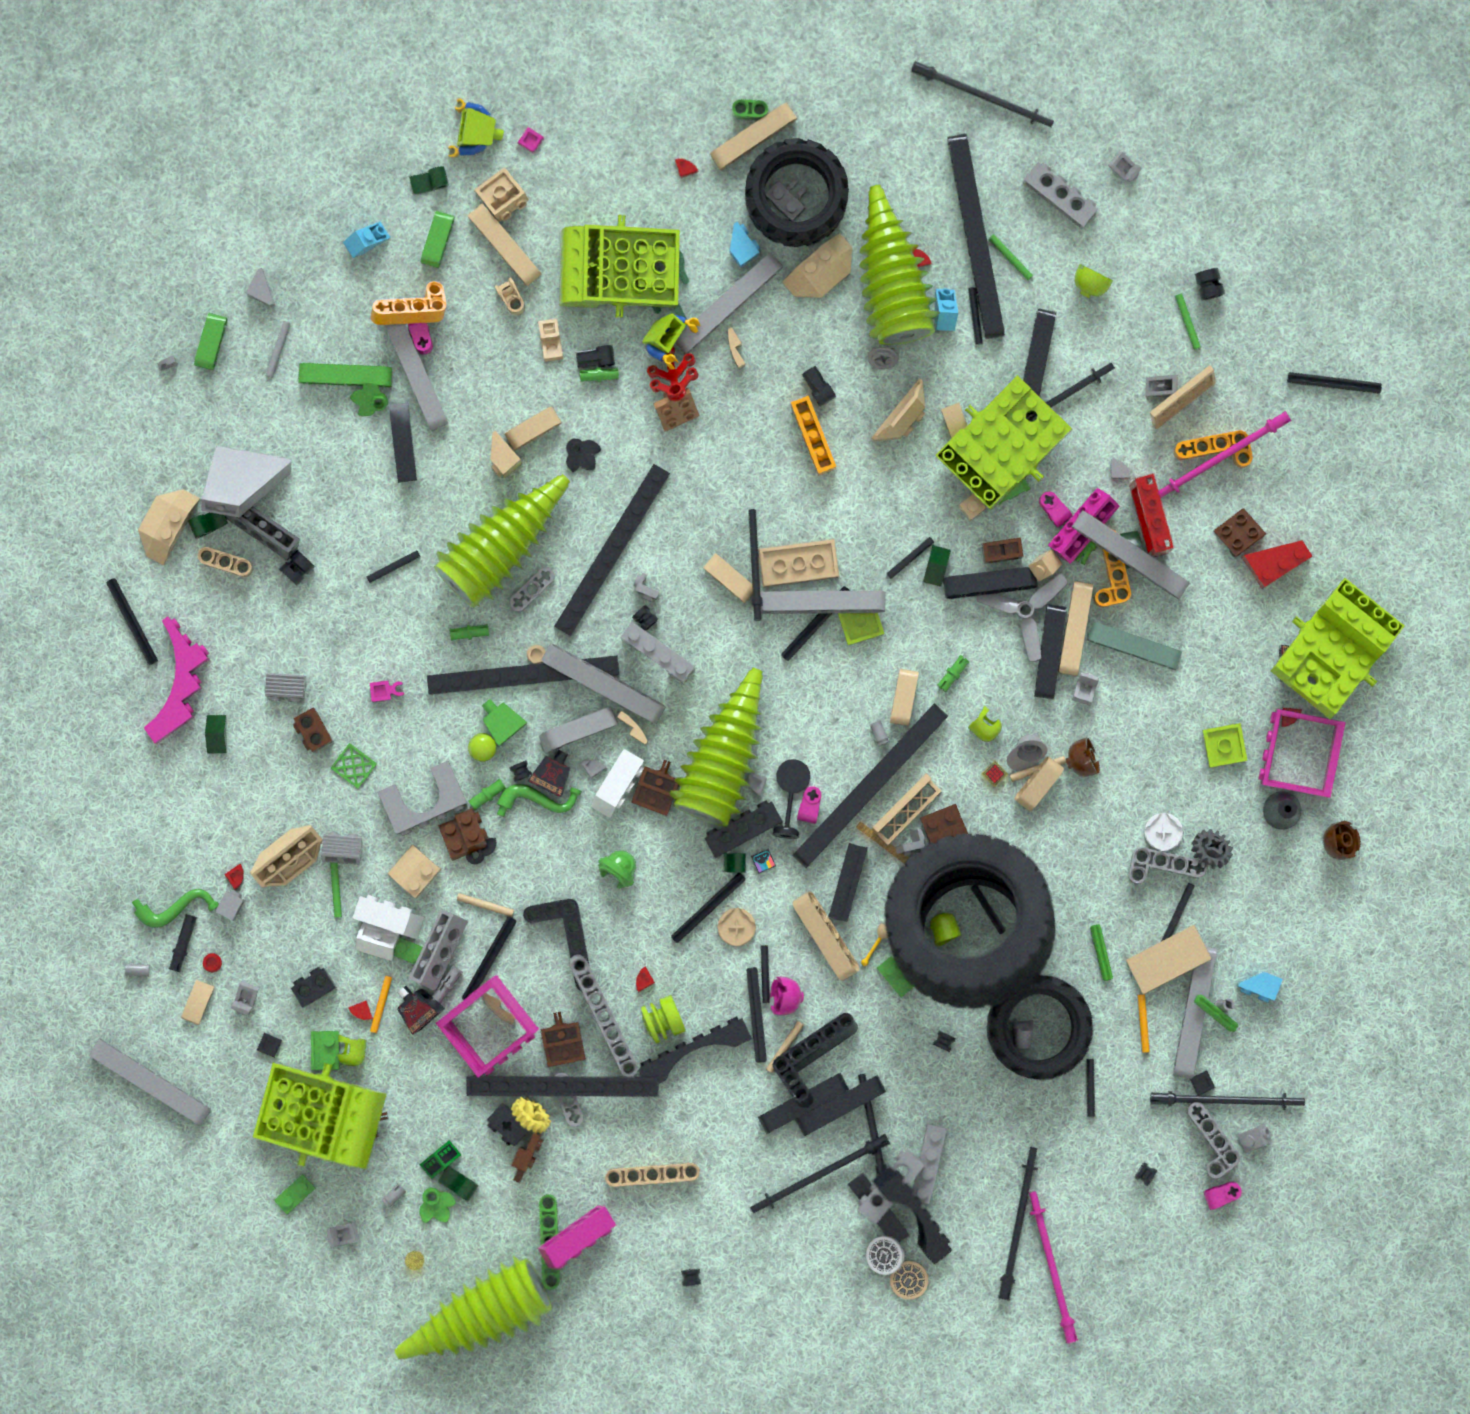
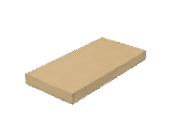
M1209 365L1150 412L1153 426L1158 429L1216 383L1214 369Z
M834 539L758 549L763 587L839 578Z
M1192 925L1126 961L1142 993L1146 994L1212 960L1196 926Z

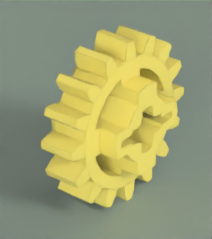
M520 1097L512 1105V1115L516 1116V1121H520V1125L524 1128L527 1127L528 1131L532 1129L534 1133L538 1131L542 1134L550 1126V1115L546 1114V1109H542L541 1104L535 1103V1100L530 1101L528 1097L525 1099Z

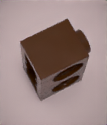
M1021 537L987 542L981 545L984 564L1021 559L1024 556Z
M314 707L293 718L295 721L293 726L298 734L302 733L304 737L302 742L307 751L311 750L314 753L334 742ZM311 718L312 725L309 728H304L302 725L303 719ZM315 734H319L322 738L321 742L317 745H314L311 741Z

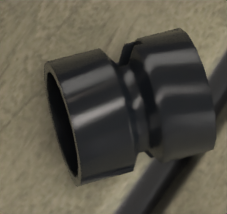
M1219 268L1207 269L1195 274L1196 283L1201 286L1199 294L1202 301L1225 294L1223 283L1219 282L1221 279Z
M298 550L290 557L291 561L285 562L279 569L296 586L304 579V574H309L315 567ZM295 566L299 568L296 573L293 571Z

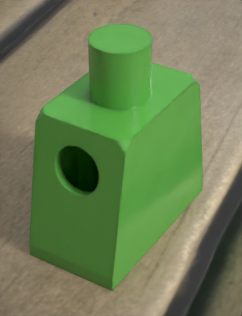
M489 699L482 705L488 713L483 721L499 747L527 724L521 716L504 702L497 707Z

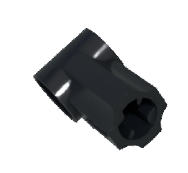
M612 345L576 352L578 368L615 365Z
M816 366L802 374L812 391V396L817 400V404L820 407L836 397L833 389L828 382H825Z

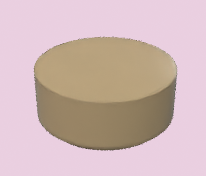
M533 645L527 651V658L533 664H540L546 651L540 645Z

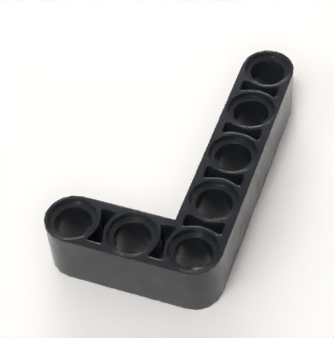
M564 899L528 906L524 910L523 917L529 923L563 918L570 959L574 955H581L590 966L579 905L575 900ZM567 902L575 904V910L572 913L565 911V904ZM550 905L556 908L554 916L546 914V908ZM530 909L537 911V918L534 920H530L527 917V912ZM571 921H577L579 924V928L575 932H571L568 928V924ZM574 940L582 942V948L579 951H575L572 948ZM574 977V981H575L576 988H577L579 991H581V989H580V987H579V985H578V983H577V981H576V979H575V977ZM587 977V979L589 980V982H590V984H591V983H592V979L589 978V977Z
M840 1014L774 1059L773 1068L801 1108L810 1107L813 1103V1096L797 1072L857 1032L858 1025L851 1014ZM847 1022H851L849 1026L844 1027ZM835 1033L833 1037L828 1038L829 1034ZM819 1043L816 1048H812L814 1044ZM803 1054L800 1059H796L798 1055ZM783 1065H787L785 1069L780 1070ZM796 1079V1082L790 1085V1082ZM806 1094L803 1099H799L801 1095Z

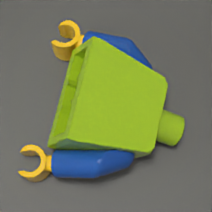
M462 99L456 100L458 103H462L461 107H454L457 112H462L457 146L460 147L449 146L448 149L454 148L455 153L448 156L456 158L458 155H475L485 151L486 147L491 146L493 139L499 141L503 139L504 131L495 128L496 119L491 117V114L482 105L470 102L465 104Z
M673 313L656 320L642 340L643 344L646 345L648 354L661 362L665 361L670 369H675L671 363L674 361L679 362L673 354L667 355V353L670 352L686 325L689 326L692 333L698 332L696 326H701L699 320L695 317L687 320L686 317Z

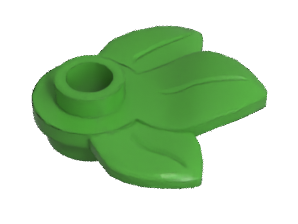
M363 382V390H357L350 395V399L360 406L358 410L359 416H371L376 411H382L388 405L387 396L381 393L379 387L372 382Z
M434 1187L426 1189L422 1195L423 1203L419 1209L421 1219L424 1223H427L434 1216L439 1221L448 1222L450 1216L449 1207L456 1204L455 1198L450 1193L440 1192ZM429 1194H435L436 1199L434 1201L429 1200Z

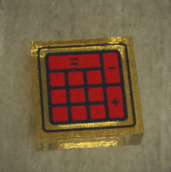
M996 761L981 773L994 788L1008 775Z

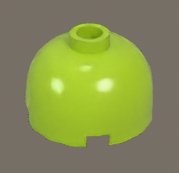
M1079 264L1074 276L1075 285L1081 290L1079 294L1089 299L1091 295L1098 297L1105 294L1113 282L1112 279L1082 264Z

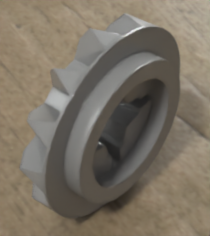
M879 345L878 348L873 347L872 351L868 352V362L877 369H890L897 364L898 353L895 352V348H889L888 345L886 347Z

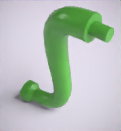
M514 784L506 788L497 802V805L500 806L497 815L504 817L507 809H512L518 797L529 799L552 812L564 813L574 806L577 796H580L582 791L571 787L570 797L567 802L559 804L528 785Z
M202 889L188 891L160 914H154L148 905L143 906L138 898L132 902L136 908L134 914L143 924L152 928H159L169 924L195 898L204 899L208 904L210 912L219 906V903L214 901L211 895Z

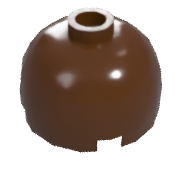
M1086 737L1074 742L1070 746L1068 758H1066L1068 768L1073 769L1076 774L1083 777L1100 773L1099 761L1096 762L1094 755L1096 751L1089 738Z
M1345 820L1331 824L1325 830L1323 846L1327 854L1332 858L1338 860L1353 858L1356 856V851L1360 850L1361 839L1359 832L1350 826L1352 825L1351 822Z

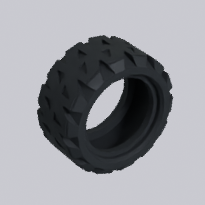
M801 138L785 139L784 142H776L767 147L763 153L756 157L746 178L745 200L751 221L765 237L775 243H782L783 246H810L820 242L838 227L847 208L849 188L844 167H842L838 157L830 149L827 150L822 144L809 139L807 141ZM793 164L805 165L816 170L825 180L829 192V198L823 210L815 217L801 222L788 221L779 217L771 210L765 198V187L770 177L780 168Z
M1039 975L1036 976V980L1026 990L1022 989L1021 993L1010 1000L1005 999L1003 1003L991 1006L986 1028L988 1041L993 1053L1007 1069L1029 1079L1047 1080L1065 1075L1083 1060L1092 1042L1094 1026L1089 1005L1074 986L1053 976ZM1043 994L1058 1000L1065 1007L1071 1021V1033L1067 1044L1058 1054L1048 1059L1034 1060L1025 1057L1014 1047L1009 1037L1008 1023L1010 1015L1018 1003L1027 997Z

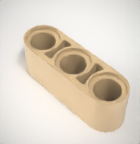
M551 406L512 428L504 435L513 450L516 451L521 448V445H527L537 439V436L544 435L562 422Z
M209 547L201 548L198 552V560L206 566L240 577H248L253 572L252 564L244 558ZM211 552V560L204 561L202 558L203 554ZM228 557L230 559L229 566L222 567L221 560ZM242 563L248 564V571L245 573L239 572V566Z
M716 553L703 567L706 572L710 573L713 578L724 585L733 595L740 598L739 600L743 603H746L753 595L752 583Z
M900 668L890 723L909 726L919 672Z
M1049 756L1046 757L1016 794L1014 800L1029 812L1032 811L1060 777L1064 768Z

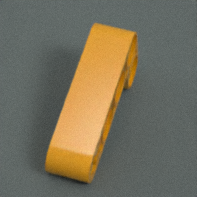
M433 281L428 283L424 298L377 300L372 306L371 321L377 325L440 322L443 320L446 310L443 286L439 282Z
M1238 430L1182 441L1175 446L1174 455L1179 460H1187L1218 454L1236 444L1235 436L1240 435L1244 439L1248 434L1245 431ZM1217 439L1225 441L1224 448L1216 446ZM1202 442L1206 445L1207 449L1205 452L1197 449L1198 443ZM1191 444H1193L1192 450L1187 451L1185 455H1183L1182 452L1178 451L1181 449V446H1183L1184 449L1191 448ZM1250 444L1233 454L1234 463L1239 468H1245L1252 462L1253 456ZM1239 454H1245L1247 456V463H1241L1239 461Z
M1102 549L1110 587L1099 590L1094 596V602L1098 607L1125 603L1131 596L1125 563L1119 559L1116 562L1110 561L1108 558L1109 553ZM1114 571L1122 573L1121 580L1117 581L1113 578L1112 574ZM1119 589L1126 591L1127 596L1125 599L1118 598L1117 591ZM1101 593L1106 594L1108 602L1101 603L1098 600V595Z

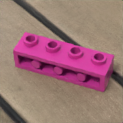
M1096 488L1048 546L1058 557L1071 564L1091 541L1072 528L1080 513L1085 511L1105 524L1120 505L1109 494Z
M597 1205L537 1249L548 1268L561 1269L567 1264L566 1261L581 1255L584 1248L595 1245L598 1238L612 1232L611 1229L616 1224L606 1207Z

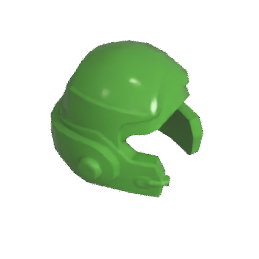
M619 850L599 859L598 866L601 877H604L608 872L619 881L618 889L633 885L634 873L637 867L636 860L630 853Z

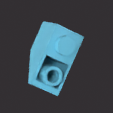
M377 222L355 231L343 243L352 258H355L388 240L390 236L382 223Z
M736 222L733 227L730 254L740 268H742L759 256L760 252L758 250L760 247L754 239L751 241L747 236L749 234L747 228L743 224L739 225Z
M946 288L936 289L935 311L940 312L934 318L936 330L955 331L958 317L955 290Z
M1262 972L1239 982L1237 987L1241 988L1240 992L1250 996L1251 993L1259 995L1258 999L1269 1003V1000L1275 1001L1283 979Z

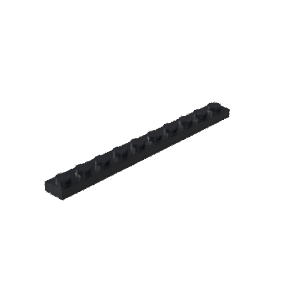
M653 464L554 625L555 628L571 637L669 477V472Z
M618 656L582 659L611 676L620 675ZM545 663L427 675L429 695L574 680Z
M466 1077L467 1096H659V1077Z

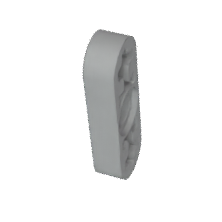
M548 567L541 568L511 597V608L517 612L525 610L554 581L555 575L553 570ZM549 571L551 579L549 581L547 579L543 580L541 584L544 586L541 588L534 579L537 577L540 580L543 577L541 573ZM530 584H535L538 587V591L534 595L527 593V587ZM522 591H524L527 597L531 598L529 601L525 598L522 601V607H514V599H521L523 597L520 594Z
M561 1072V1073L556 1074L555 1076H568V1075H567L566 1073H562V1072ZM558 1096L567 1123L570 1126L580 1125L583 1121V1114L577 1097L573 1096V1103L566 1105L562 1101L563 1096ZM577 1105V1109H574L575 1114L580 1115L577 1123L569 1120L572 1114L570 1111L566 1112L565 1108Z

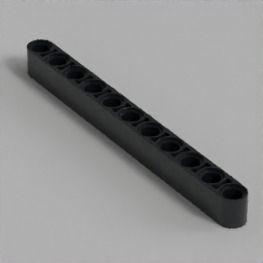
M967 134L949 136L947 141L950 146L949 152L953 164L955 182H957L956 189L960 201L962 220L964 219L963 225L969 256L971 257L972 272L975 276L974 283L976 293L978 294L979 309L982 313L981 319L983 330L985 331V339L1005 336Z
M934 703L792 856L802 866L807 868L944 722L948 715Z

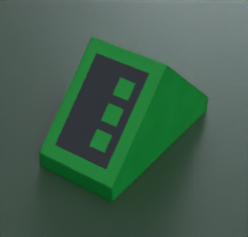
M449 1140L419 1165L433 1179L460 1157L461 1153Z

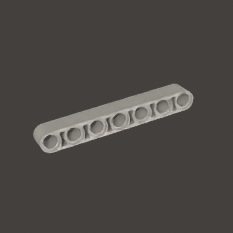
M771 252L767 254L697 317L701 325L696 326L698 329L697 333H692L688 326L681 332L675 343L685 354L690 353L692 348L694 349L706 338V335L709 336L720 326L719 323H723L730 317L734 310L736 311L748 300V297L751 298L762 288V285L771 280L776 275V272H779L784 266Z
M385 325L430 430L433 431L449 424L406 325Z
M1082 511L1073 524L1072 528L1173 597L1180 599L1190 584L1183 577L1087 512Z
M884 591L760 592V596L763 598L761 614L885 612Z
M550 643L541 659L542 662L652 723L657 724L666 708L659 701L555 644Z
M1208 946L1206 948L1212 960L1192 970L1193 973L1191 974L1188 989L1190 992L1187 995L1186 1011H1184L1181 1026L1183 1029L1180 1031L1179 1049L1176 1052L1175 1068H1173L1174 1076L1193 1078L1205 1011L1194 1003V999L1197 995H1203L1208 999L1217 948Z
M574 955L569 961V966L608 1048L623 1076L633 1077L638 1071L637 1064L586 959L581 955ZM578 960L584 962L581 969L574 968V964ZM587 977L592 979V983L589 986L582 985L583 979ZM599 995L600 1000L594 1004L590 1001L591 997ZM607 1012V1019L599 1020L600 1013ZM610 1029H615L616 1035L612 1038L607 1037V1032ZM623 1046L625 1048L624 1052L620 1055L615 1054L616 1048ZM625 1064H633L632 1070L628 1072L623 1070Z
M99 1039L89 1054L90 1057L194 1123L202 1125L211 1108L204 1106L202 1102L191 1095L188 1096L186 1092L175 1085L172 1086L169 1081L159 1075H155L153 1071L142 1064L139 1065L126 1054L123 1055V1052L110 1044H106L107 1042Z

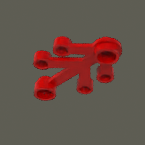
M673 345L672 349L670 350V352L667 353V355H669V354H673V355H674V354H675V347H674V345ZM691 353L684 355L683 361L677 369H670L667 366L668 372L658 369L656 365L649 366L647 373L650 378L659 377L671 383L668 386L662 384L660 380L654 379L650 382L652 391L667 393L669 400L674 402L682 400L686 395V386L690 381H694L699 377L697 369L692 367L686 371V376L681 382H678L686 368L695 364L694 355Z

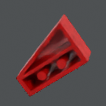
M1303 540L1246 554L1241 558L1263 589L1310 559L1312 554Z

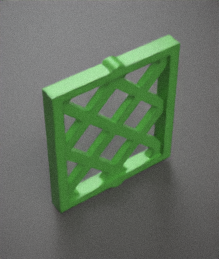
M349 743L331 769L359 789L377 763ZM347 749H350L351 756H344ZM353 749L360 754L353 755ZM363 756H364L366 759H368L370 762H369V763H364V758H363ZM361 757L362 764H355L354 758ZM351 758L352 765L345 766V759ZM342 759L343 766L336 767L337 762ZM365 765H372L369 772H365ZM362 766L363 773L356 774L355 767ZM353 767L354 774L347 775L346 768ZM338 769H343V770H344V775L341 774V773H340L339 771H337V770H338ZM357 776H364L363 780L357 783ZM354 777L355 783L348 778Z

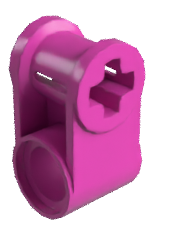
M428 323L408 324L418 353L422 355L429 354L433 349ZM422 341H425L426 343L425 348H422L421 346Z
M1048 491L1040 496V506L1047 513L1049 519L1054 521L1053 524L1057 528L1073 516L1055 493ZM1045 496L1047 498L1050 496L1052 497V505H1050L1049 503H1044V501L1046 500Z
M810 786L805 789L797 820L816 824L821 800V791L817 787ZM814 789L818 797L810 800V796H807V793Z
M1230 1181L1203 1191L1209 1209L1214 1210L1239 1199L1242 1189L1236 1182ZM1233 1186L1234 1189L1237 1188V1190L1235 1191V1195L1233 1196L1231 1193H1228L1230 1191L1229 1187Z

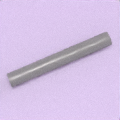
M283 321L265 374L266 376L273 378L291 324L289 322Z

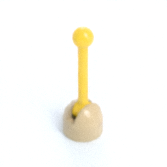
M880 923L877 928L878 939L866 958L861 960L863 966L868 965V960L880 941L888 938L885 924Z

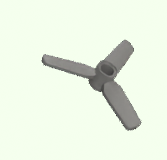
M1058 574L1035 592L1029 602L1023 601L1018 603L1015 599L998 594L977 596L976 600L1009 614L1018 613L1019 618L1023 620L1021 628L1029 661L1036 662L1041 659L1037 624L1033 620L1035 610L1043 608L1068 584V581L1062 574ZM1024 607L1031 608V613L1025 616L1021 614V610Z

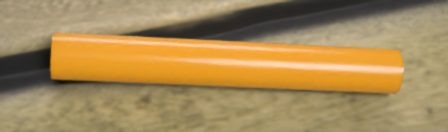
M385 976L370 1032H378L393 977Z
M1145 994L1137 996L1142 1053L1150 1052L1146 999Z

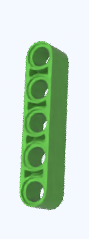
M299 363L298 383L363 386V382H372L378 387H383V385L385 387H392V367Z
M545 1194L539 1202L541 1245L545 1243L546 1237H554L558 1234L557 1199L552 1194ZM551 1198L554 1202L553 1207H544L543 1200ZM546 1217L553 1218V1227L548 1228L544 1225ZM541 1256L543 1286L548 1290H553L560 1283V1269L548 1268ZM554 1276L557 1283L553 1286L548 1285L546 1277Z

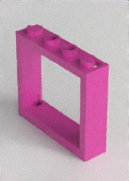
M1276 708L1275 712H1272L1270 716L1272 729L1267 732L1266 742H1269L1268 749H1264L1262 761H1265L1264 769L1260 768L1258 777L1261 780V784L1331 798L1346 722ZM1281 715L1335 726L1322 789L1268 779Z
M497 975L489 979L436 1022L437 1026L478 1078L484 1073L486 1076L495 1070L494 1065L497 1063L502 1065L509 1059L507 1057L509 1053L513 1055L522 1049L521 1044L524 1041L526 1044L536 1037L534 1033L539 1030ZM490 989H493L526 1033L485 1065L452 1020Z

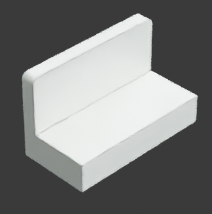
M363 922L356 937V950L392 961L399 934Z

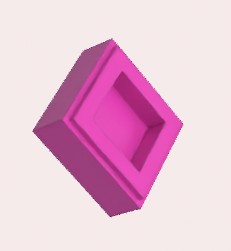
M527 127L517 143L534 154L544 137Z

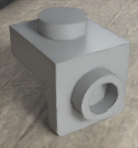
M1119 151L1108 164L1122 180L1127 182L1135 180L1142 169L1122 151Z
M646 574L637 575L633 585L636 587L635 592L642 594L641 598L647 601L657 600L659 592L643 585Z
M1081 672L1072 700L1090 706L1099 678L1093 674Z
M921 829L910 832L912 843L895 847L897 854L904 853V856L913 855L916 853L915 850L925 846V836Z
M241 981L231 1009L236 1010L240 1014L249 1015L260 987Z
M1264 1123L1238 1134L1245 1153L1272 1141L1270 1130Z
M355 1222L326 1230L327 1240L331 1248L360 1240Z

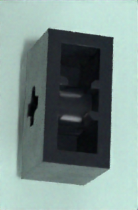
M502 1103L487 1118L489 1122L487 1126L494 1133L498 1131L503 1135L501 1139L508 1146L511 1144L515 1146L529 1131L527 1127L524 1128L520 1125V1121H516L517 1117L512 1115L513 1111ZM504 1121L506 1123L509 1121L512 1123L510 1126L512 1128L511 1131L509 1129H503Z

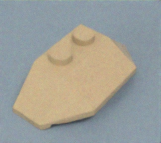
M839 233L799 264L782 283L794 297L822 298L851 273L852 246Z
M920 378L872 436V441L901 439L903 436L907 437L914 429L911 427L915 421L919 423L924 417L925 399L923 381Z
M184 489L155 497L138 529L147 557L162 565L165 564L200 500L199 497Z
M311 825L290 829L259 854L250 874L261 887L287 885L316 862L323 839Z

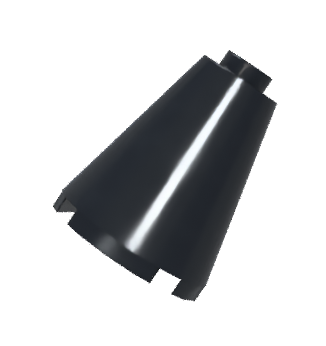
M1284 791L1276 792L1265 801L1263 815L1267 823L1273 828L1280 830L1289 829L1299 821L1301 805L1293 794ZM1285 806L1287 807L1288 812L1284 811Z

